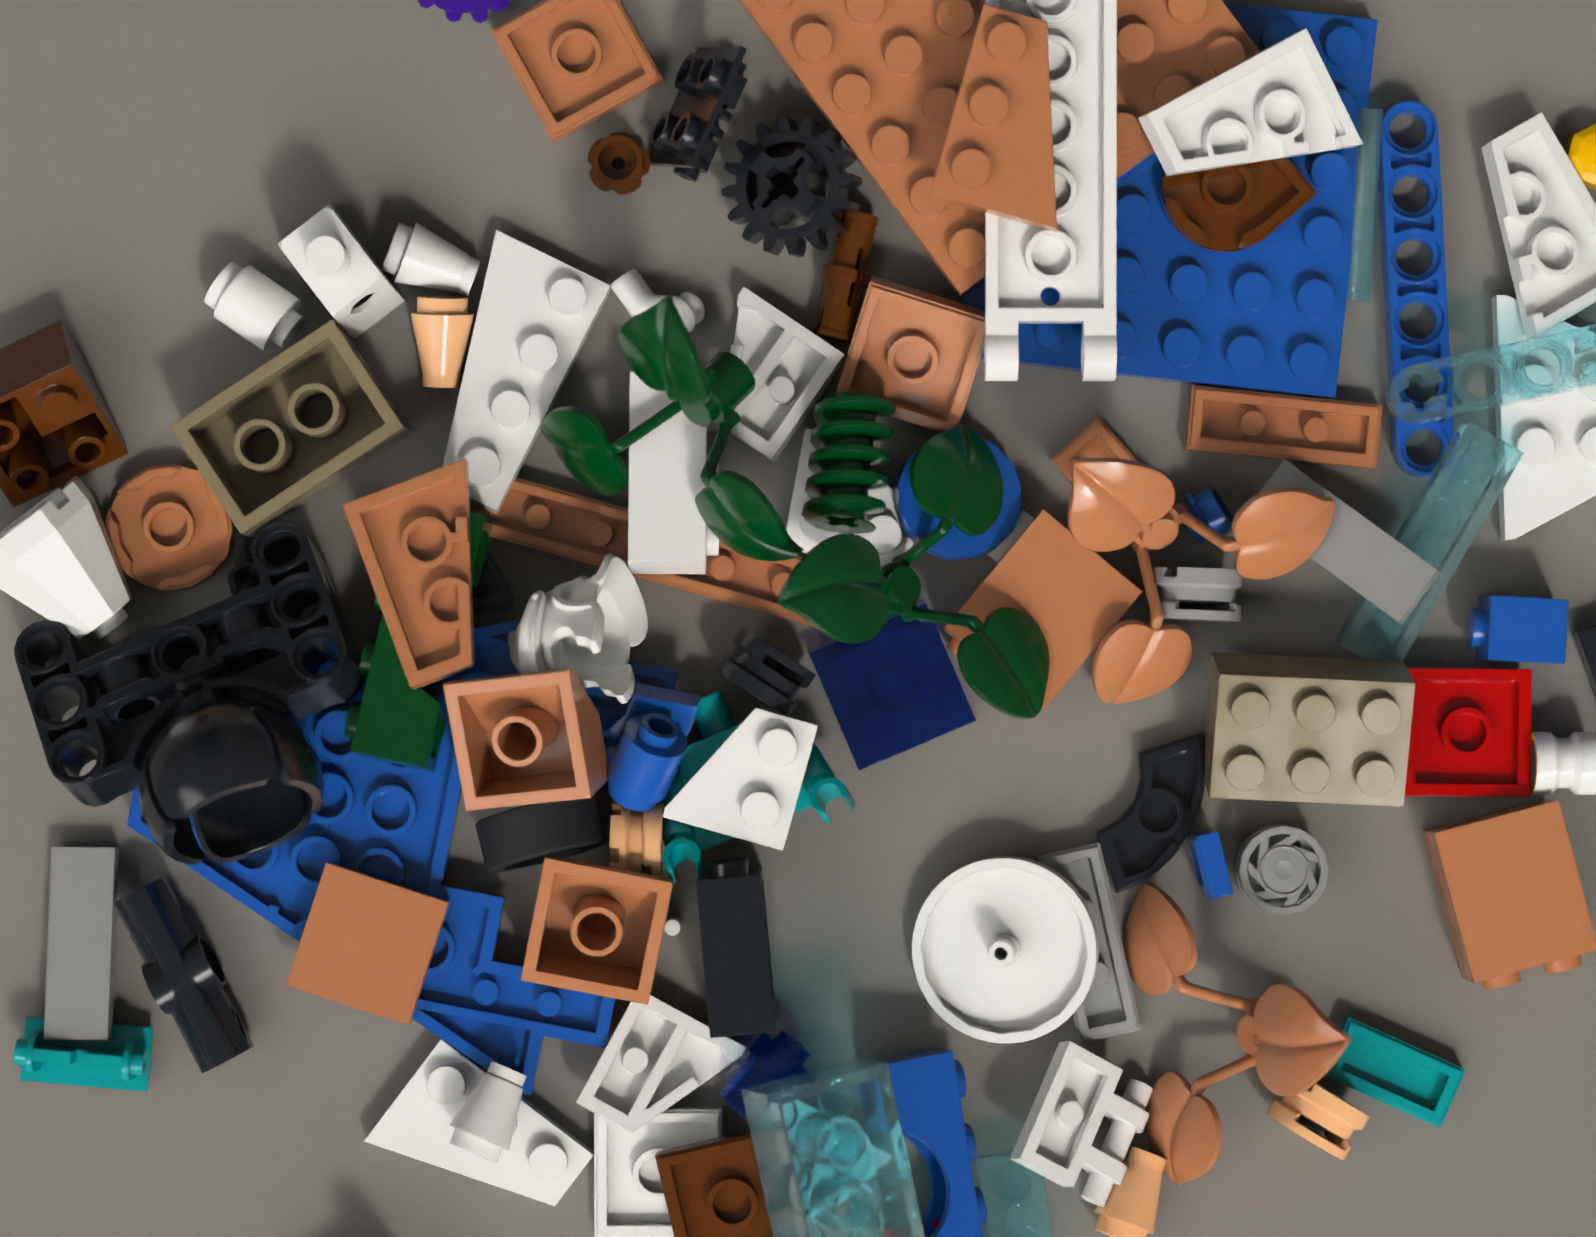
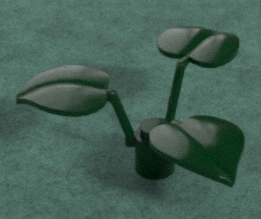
M672 296L663 298L651 308L631 317L621 327L619 332L621 351L634 373L644 384L657 391H666L667 396L673 402L621 438L611 441L608 440L607 434L599 420L591 413L571 406L552 410L542 420L541 430L545 438L554 445L555 452L561 462L580 483L593 492L607 496L616 495L623 491L629 482L628 470L617 453L624 451L680 411H683L690 421L701 427H707L710 424H720L700 474L701 480L706 487L695 496V503L703 520L720 541L743 556L761 561H783L797 557L804 548H801L791 539L776 509L757 485L747 477L734 471L720 470L716 473L718 462L732 429L741 421V417L734 409L755 389V379L749 367L740 358L729 352L717 353L703 367Z
M958 424L947 431L927 439L917 450L910 468V484L917 503L927 514L941 518L940 523L933 531L905 553L894 557L891 563L881 566L879 553L875 546L865 538L851 533H841L828 537L814 546L797 563L784 583L777 598V603L803 617L826 636L846 644H857L870 640L882 629L887 618L898 614L904 622L922 620L967 627L973 633L966 636L957 648L959 668L967 684L982 700L1002 713L1019 719L1035 718L1042 709L1050 660L1045 637L1033 619L1024 612L1014 608L1003 607L990 612L983 624L974 615L923 609L915 605L921 593V582L916 572L909 568L910 563L950 532L953 524L968 536H977L985 533L995 523L1002 508L1003 481L998 463L992 451L973 429Z

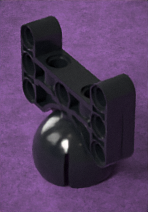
M281 519L272 521L262 527L254 537L252 554L262 582L258 586L91 657L87 655L85 650L63 626L54 621L43 620L35 622L25 628L17 638L14 647L15 660L47 763L54 777L77 800L85 805L95 807L106 805L117 797L139 788L141 812L156 844L166 855L175 861L197 865L204 859L205 855L216 863H228L249 858L288 841L307 827L311 814L319 813L321 810L325 785L321 762L308 735L290 716L299 720L332 705L349 701L362 688L365 676L360 672L361 659L325 560L303 528L291 520ZM299 552L293 561L280 566V563L286 556ZM318 605L313 614L307 618L298 619L303 610L309 606ZM61 652V655L54 663L46 666V663L52 656ZM198 655V659L192 666L180 670L187 659ZM338 658L332 669L325 673L317 674L318 669L324 662L329 659ZM74 706H79L72 717L62 721L63 716L68 710ZM97 760L90 772L79 776L80 771L87 763ZM191 814H192V816H193L194 825H195V829H196V833H197L198 839H199V841H200V843H201V846H202L204 852H203V851L201 850V848L199 847V844H198V842H197V840H196V837H195V835H194V833H193L192 825H191V821H190V817H189Z

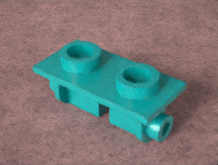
M27 1016L25 1019L24 1039H17L15 1044L14 1063L21 1065L20 1081L147 1092L154 1027L113 1024L112 1040L44 1039V1018Z

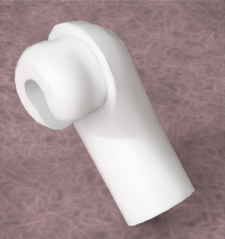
M636 268L623 274L610 286L632 317L651 308L663 298L670 296L655 295ZM684 292L679 297L672 296L688 333L692 332L695 325L702 322L705 316L703 302L698 296L690 292Z

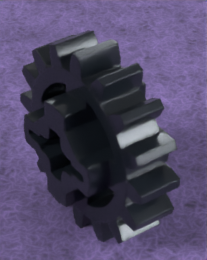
M780 116L778 132L776 133L762 123L756 125V135L759 141L752 145L739 140L736 146L744 155L741 164L728 162L724 167L726 171L736 176L735 185L721 189L722 196L738 202V206L733 208L727 215L729 221L738 225L749 223L743 232L742 238L753 244H757L764 239L763 251L777 256L783 250L784 245H786L790 255L797 258L804 257L807 241L814 248L822 251L826 250L828 242L825 233L829 229L843 235L848 231L844 222L839 218L843 210L858 212L860 207L855 201L847 198L849 189H855L863 185L862 178L846 173V168L853 164L857 159L856 156L847 149L835 151L840 144L841 136L830 129L820 135V124L809 118L804 119L799 131L795 120L787 116ZM805 146L803 149L797 147L791 156L777 158L773 155L787 147ZM829 174V192L826 199L825 178ZM791 176L795 178L793 182L799 188L797 195L793 198L789 197L790 191L785 186L787 179ZM758 177L759 195L755 198V184ZM807 216L810 219L809 222L799 227L779 228L781 224L787 226L793 217Z

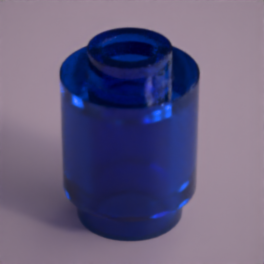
M784 1029L776 1037L771 1033H761L724 1075L727 1082L718 1093L740 1116L750 1124L757 1126L765 1116L772 1119L812 1074L811 1070L804 1064L811 1054Z

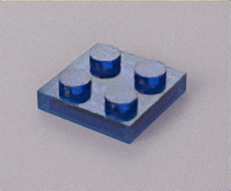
M926 603L918 606V608L928 609ZM897 615L886 620L877 635L868 641L857 644H846L836 641L809 653L858 770H862L976 721L934 622L922 620L904 622L901 616Z

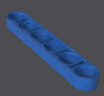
M1404 101L1391 107L1382 116L1376 130L1391 449L1395 463L1403 472L1410 476L1425 477L1436 474L1444 469L1453 457L1454 451L1439 134L1436 117L1428 107L1420 102ZM1403 114L1412 115L1420 121L1423 126L1424 136L1418 147L1412 149L1401 148L1391 139L1390 124L1396 116ZM1406 177L1415 178L1424 185L1427 192V201L1423 209L1416 212H1406L1397 206L1393 198V188L1398 180ZM1410 240L1418 241L1427 248L1430 254V265L1425 273L1414 276L1408 275L1400 269L1396 261V253L1401 243ZM1413 303L1421 304L1431 312L1434 323L1433 329L1427 337L1414 339L1402 331L1399 318L1401 311L1406 305ZM1417 366L1431 371L1437 383L1434 396L1429 401L1423 403L1415 402L1408 398L1402 386L1403 377L1410 368ZM1416 430L1429 431L1439 441V456L1429 466L1417 465L1407 456L1406 441L1410 434Z

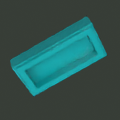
M1345 1016L1340 1029L1346 1032L1352 1040L1337 1062L1324 1076L1440 1128L1466 1069L1349 1016Z

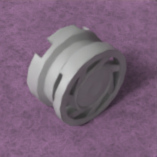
M1153 567L1156 586L1159 587L1158 594L1164 615L1163 620L1241 622V605L1235 603L1236 589L1242 587L1243 576L1237 570L1200 567H1177L1174 569ZM1179 603L1213 605V610L1179 609Z
M1281 824L1259 827L1247 835L1236 850L1237 855L1233 868L1236 886L1246 900L1267 913L1286 916L1303 912L1317 902L1326 888L1329 874L1326 853L1316 838L1300 828Z

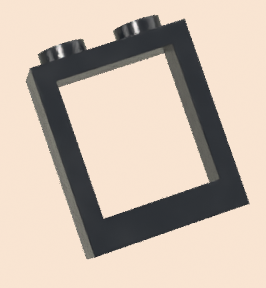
M748 858L710 861L708 865L709 873H705L702 877H697L696 879L710 1038L776 1032V1009L763 868L749 869Z

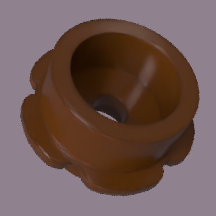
M615 132L605 139H598L592 145L588 154V162L592 166L589 175L594 185L604 192L615 190L619 195H626L634 192L641 186L642 176L646 175L650 169V157L644 147H639L636 137L625 132ZM616 158H621L625 162L624 167L620 170L615 169L612 165Z

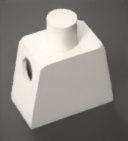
M327 205L277 243L328 312L354 339L358 338L405 302L332 205ZM369 294H372V296L366 302H364L356 308H353L359 300H361Z

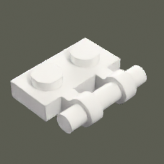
M1071 1041L1059 1042L1010 1159L1062 1187H1074L1081 1169H1084L1089 1174L1081 1197L1092 1204L1104 1207L1113 1185H1121L1127 1166L1123 1161L1135 1133L1141 1134L1147 1123L1149 1113L1145 1111L1153 1088L1141 1081L1130 1079L1123 1096L1120 1097L1114 1094L1123 1069ZM1105 1116L1111 1122L1101 1149L1098 1150L1091 1145Z

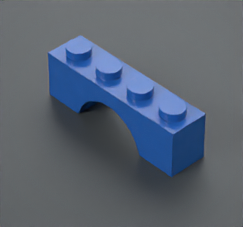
M932 1047L861 1061L871 1125L890 1129L904 1136L918 1150L927 1168L930 1195L928 1206L922 1222L925 1223L913 1237H983L981 1225L987 1221V1208L981 1189L974 1185L971 1161L976 1159L977 1146L971 1126L968 1123H964L960 1098L966 1095V1078L961 1063L957 1059L954 1060L953 1051ZM940 1220V1223L935 1230L934 1221Z

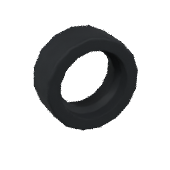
M594 795L592 798L524 805L488 816L475 824L486 871L490 873L511 871L543 864L545 855L566 858L597 848L605 843V836Z

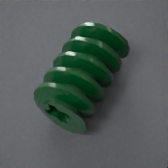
M840 392L824 396V400L816 404L813 418L819 426L813 429L810 442L816 450L810 453L807 465L814 475L807 478L805 484V492L811 500L805 502L802 510V516L806 522L816 528L839 533L862 534L871 533L876 529L873 523L865 520L866 515L882 513L885 510L886 503L869 496L868 490L885 488L888 485V478L885 475L871 471V466L887 464L890 461L891 454L887 450L873 446L874 441L891 439L893 436V429L888 425L876 422V417L893 415L896 405L892 401L860 392Z

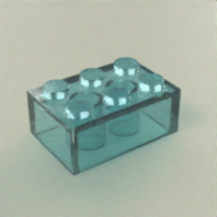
M858 1058L741 1089L773 1237H925L888 1062Z

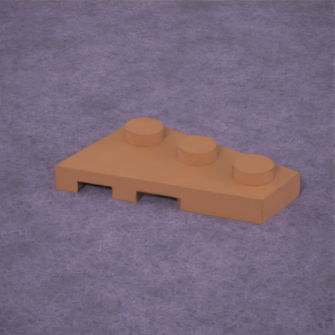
M983 5L930 197L1056 232L1057 217L1047 21Z
M466 458L343 504L410 688L415 690L475 667L469 468Z

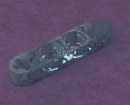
M1596 324L1408 366L1399 371L1389 382L1386 390V404L1390 413L1399 421L1409 425H1419L1596 386V360L1579 365L1578 370L1583 378L1574 379V358L1565 343L1568 341L1575 342L1574 354L1592 350L1596 347ZM1545 349L1551 351L1558 358L1560 373L1553 383L1541 385L1533 382L1528 377L1525 371V361L1531 351ZM1473 363H1482L1488 365L1495 372L1497 387L1490 397L1477 399L1470 396L1464 390L1462 374L1467 366ZM1449 369V390L1457 406H1446L1447 393L1433 396L1426 400L1423 407L1424 412H1416L1413 403L1401 402L1399 393L1409 387V378H1417L1420 387L1435 386L1444 381L1438 370Z

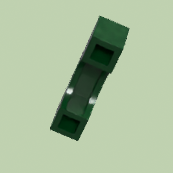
M470 511L472 587L479 585L493 524L486 514ZM376 597L374 610L375 613L382 614L377 639L368 637L363 648L360 672L363 676H367L362 702L353 700L350 705L344 736L347 739H352L350 751L361 757L435 773L448 710L432 698L424 687L415 690L410 688Z

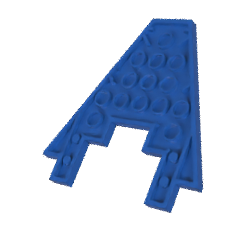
M521 619L474 629L475 667L423 686L432 698L447 708L443 684L448 681L521 673L517 671L511 661L508 645L509 632L516 630ZM338 659L324 662L318 669L317 674L325 673L332 669ZM628 661L634 672L635 686L639 683L676 690L679 670ZM365 676L362 688L349 701L332 705L299 720L290 716L308 735L321 762L325 783L321 810L319 813L311 814L307 827L288 841L249 858L228 863H216L205 855L204 859L197 865L183 864L298 942L301 940L326 862L336 863L451 901L412 1019L487 1070L491 1061L526 1075L527 1077L522 1086V1093L532 1095L544 1036L606 1048L616 999L521 981L524 964L494 959L506 896L444 884L462 793L449 716L447 717L435 773L361 757L350 751L352 739L345 738L344 731L352 701L362 702L367 676ZM600 687L585 688L599 713L601 721L613 717L629 703L628 701L622 704L616 697L605 695ZM137 788L133 792L127 826L157 845L142 816L139 788ZM191 814L189 817H190V821H191L193 833H194V835H195V837H196V840H197V842H198V844H199V847H200L201 850L204 852V850H203V848H202V846H201V843H200V841H199V839H198V836H197V833H196V829H195V825H194L193 816H192V814Z

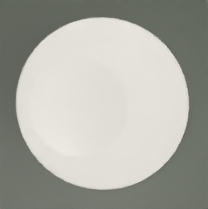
M988 857L964 865L951 873L935 887L925 900L913 931V967L917 982L926 1000L935 1012L952 1027L968 1036L986 1042H1025L1039 1038L1058 1028L1073 1015L1087 996L1098 966L1099 940L1097 928L1092 913L1082 895L1075 886L1056 870L1035 860L1023 857Z

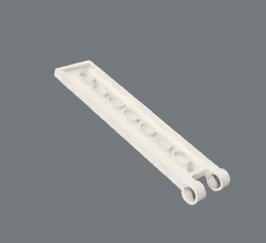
M985 0V5L1047 21L1057 230L1054 232L985 212L984 381H1018V324H1082V381H1115L1117 370V0ZM1044 289H1055L1059 294V302L1053 306L1045 305L1041 300V292Z

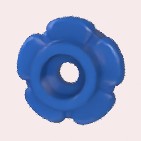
M1211 485L1198 493H1193L1192 490L1186 493L1189 506L1186 508L1192 515L1223 536L1232 532L1233 517L1218 492ZM1188 527L1199 543L1206 540V538Z

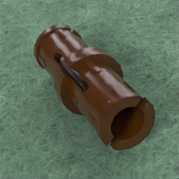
M843 210L839 218L844 222L848 231L844 235L835 232L836 235L829 263L822 265L820 278L825 281L812 333L820 338L851 343L862 290L868 289L871 275L866 272L879 218L859 211L848 212Z

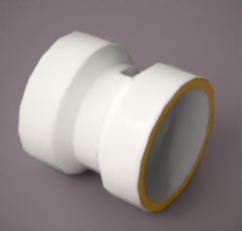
M1531 732V795H1551L1557 788H1568L1575 795H1596V732H1573L1568 738H1556L1551 732Z

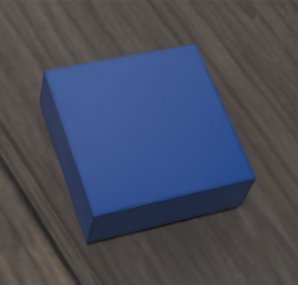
M1207 829L1190 833L1188 843L1200 893L1210 899L1232 895L1233 890L1219 831Z

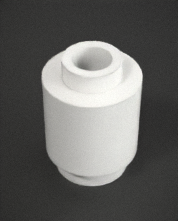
M234 261L230 262L219 273L204 300L205 304L215 310L214 318L264 352L271 349L275 344L282 349L285 348L294 338L304 320V317L297 313L301 299L251 265L243 268Z

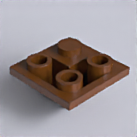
M61 321L55 322L1 348L0 488L13 507L67 483L76 475L80 477L128 454L127 446L89 365Z

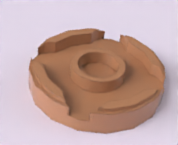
M175 464L147 467L125 481L118 490V495L113 500L112 508H109L105 526L121 570L142 585L164 591L194 588L215 576L230 556L233 545L232 520L198 470Z

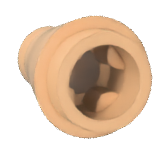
M417 296V311L410 313L422 370V386L460 387L461 370L474 317L473 313H468V298L459 296Z
M1131 1147L1124 1162L1127 1170L1121 1185L1114 1184L1105 1206L1097 1205L1094 1210L1095 1213L1099 1214L1094 1229L1110 1237H1146L1147 1233L1154 1235L1162 1174L1167 1160L1145 1150Z

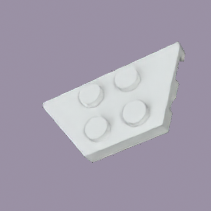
M1496 295L1491 299L1500 541H1507L1526 534L1596 496V336L1563 321L1527 342L1517 299L1508 295Z

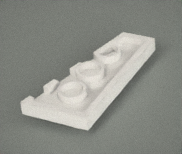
M496 230L443 462V466L466 458L469 468V500L495 514H498L541 429L542 420L548 415L610 293L609 284Z

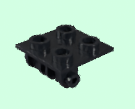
M742 46L697 48L695 54L691 53L686 57L675 79V87L679 91L670 112H664L659 117L651 132L649 144L653 147L650 155V165L675 167L673 170L674 174L691 182L697 181L700 172L707 174L719 146L718 143L708 139L710 135L722 139L725 133L722 129L715 126L714 123L717 118L729 122L732 117L730 112L721 107L723 105L729 109H735L748 81L743 76L747 65L742 63L746 48Z

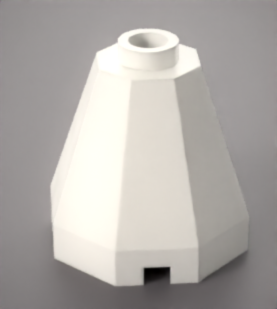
M76 475L66 483L62 490L58 488L0 532V589L48 620L60 624L67 632L78 639L92 631L99 640L128 618L129 615L122 607L130 601L132 596L94 496Z

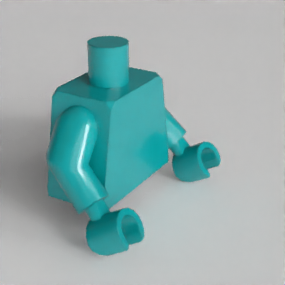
M722 690L699 699L694 725L701 740L687 746L669 792L662 800L664 801V810L741 725H736ZM813 743L794 813L812 806L820 819L825 824H830L832 821L825 812V807L829 801L834 798H843L851 810L855 808V801L845 784L841 780L836 779L835 774L819 748ZM663 817L665 849L662 853V861L668 878L673 879V883H677L674 869L678 863L685 860L693 861L698 877H702L705 874V865L701 852L735 837Z

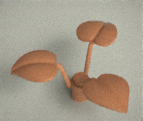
M1073 458L1070 466L1071 493L1068 506V526L1071 534L1079 545L1091 551H1115L1131 543L1132 548L1137 554L1150 609L1148 624L1133 619L1122 621L1114 626L1101 641L1094 657L1092 669L1094 689L1101 701L1105 704L1113 703L1118 705L1155 695L1174 684L1184 674L1192 658L1193 648L1187 632L1178 625H1162L1164 615L1148 553L1149 549L1158 550L1170 545L1177 537L1179 524L1184 523L1223 551H1236L1234 567L1241 576L1256 580L1279 577L1303 564L1323 542L1335 512L1332 498L1318 496L1307 490L1294 487H1281L1263 491L1250 498L1238 510L1231 527L1234 537H1226L1192 515L1183 503L1173 505L1175 502L1173 484L1169 477L1158 468L1126 459Z
M1147 883L1143 884V887L1138 890L1132 903L1123 935V949L1128 971L1138 988L1148 995L1159 996L1166 994L1173 985L1179 993L1246 1011V1016L1242 1017L1237 1025V1040L1241 1049L1247 1053V1056L1198 1077L1192 1085H1190L1182 1073L1174 1071L1165 1073L1153 1086L1152 1094L1146 1106V1112L1149 1113L1146 1123L1148 1140L1153 1154L1167 1160L1163 1171L1178 1186L1185 1184L1187 1181L1201 1178L1208 1173L1215 1164L1221 1150L1222 1129L1218 1112L1214 1104L1207 1097L1202 1096L1210 1085L1252 1066H1256L1261 1082L1271 1092L1279 1096L1297 1095L1313 1086L1333 1067L1352 1038L1332 1023L1314 1001L1294 985L1276 984L1269 987L1260 998L1246 999L1190 983L1184 975L1194 968L1198 956L1195 936L1188 919L1174 900L1159 886Z

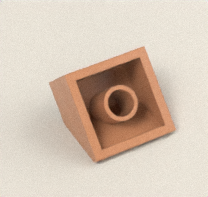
M573 668L448 681L443 684L466 811L592 798L608 780V762L600 716Z
M545 855L521 981L648 1005L673 879Z

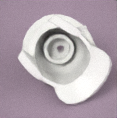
M609 553L604 557L598 572L593 577L579 576L573 581L555 586L553 590L545 594L542 590L533 593L516 630L510 631L508 635L511 661L517 671L527 673L573 668L584 689L600 687L605 695L616 697L622 704L627 703L634 692L635 686L634 672L632 666L628 664L630 647L639 645L645 639L648 630L646 608L635 578L622 559Z

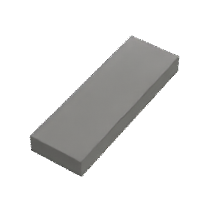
M1284 459L1260 493L1274 488L1294 487L1307 490L1318 496L1331 497L1334 501L1335 512L1330 528L1323 542L1310 558L1397 622L1403 624L1441 572Z
M1100 842L1036 855L1038 862L1056 870L1075 886L1087 903L1097 928L1099 958L1095 978L1087 996L1072 1015L1078 1043L1141 1030Z
M51 846L44 1039L112 1040L117 909L114 902L118 900L119 848Z

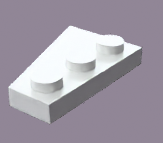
M1307 28L1295 32L1138 117L1167 176L1352 148L1363 144Z
M1542 112L1481 147L1527 342L1596 302V203Z
M443 1039L435 1046L364 1140V1142L552 1206H556L594 1155V1151L522 1096L510 1149H502L497 1163L450 1144L449 1141L455 1130L450 1124L483 1074L487 1072V1069Z

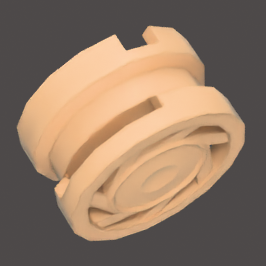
M613 800L612 810H614V815H611L609 867L663 877L664 864L662 853L665 849L663 841L664 801L657 802L655 807L650 810L634 811L621 806Z
M1318 1083L1297 1095L1283 1096L1281 1100L1274 1099L1266 1111V1114L1288 1129L1343 1161L1352 1148L1348 1140L1354 1130H1363L1370 1118L1368 1114ZM1300 1115L1325 1130L1324 1134H1320L1299 1121Z

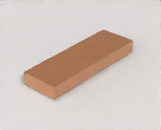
M1191 386L1184 450L1274 460L1285 459L1286 461L1373 470L1377 466L1383 405Z

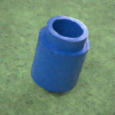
M658 713L636 715L627 721L607 770L609 794L621 806L634 811H647L654 808L657 802L662 801L667 796L687 749L685 734L671 718Z

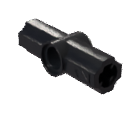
M166 876L114 902L118 915L124 922L130 938L135 943L144 961L141 969L150 993L160 1009L165 1014L172 1015L201 1073L215 1068L252 1048L254 1045L250 1035L247 1034L238 1012L233 1007L223 987L226 985V979L218 958L207 940L202 935H196Z

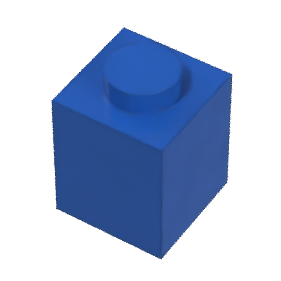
M1496 595L1479 597L1478 608L1470 609L1467 620L1468 646L1476 647L1475 660L1565 664L1569 600Z

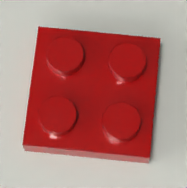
M1407 668L1415 681L1405 796L1531 797L1532 669Z

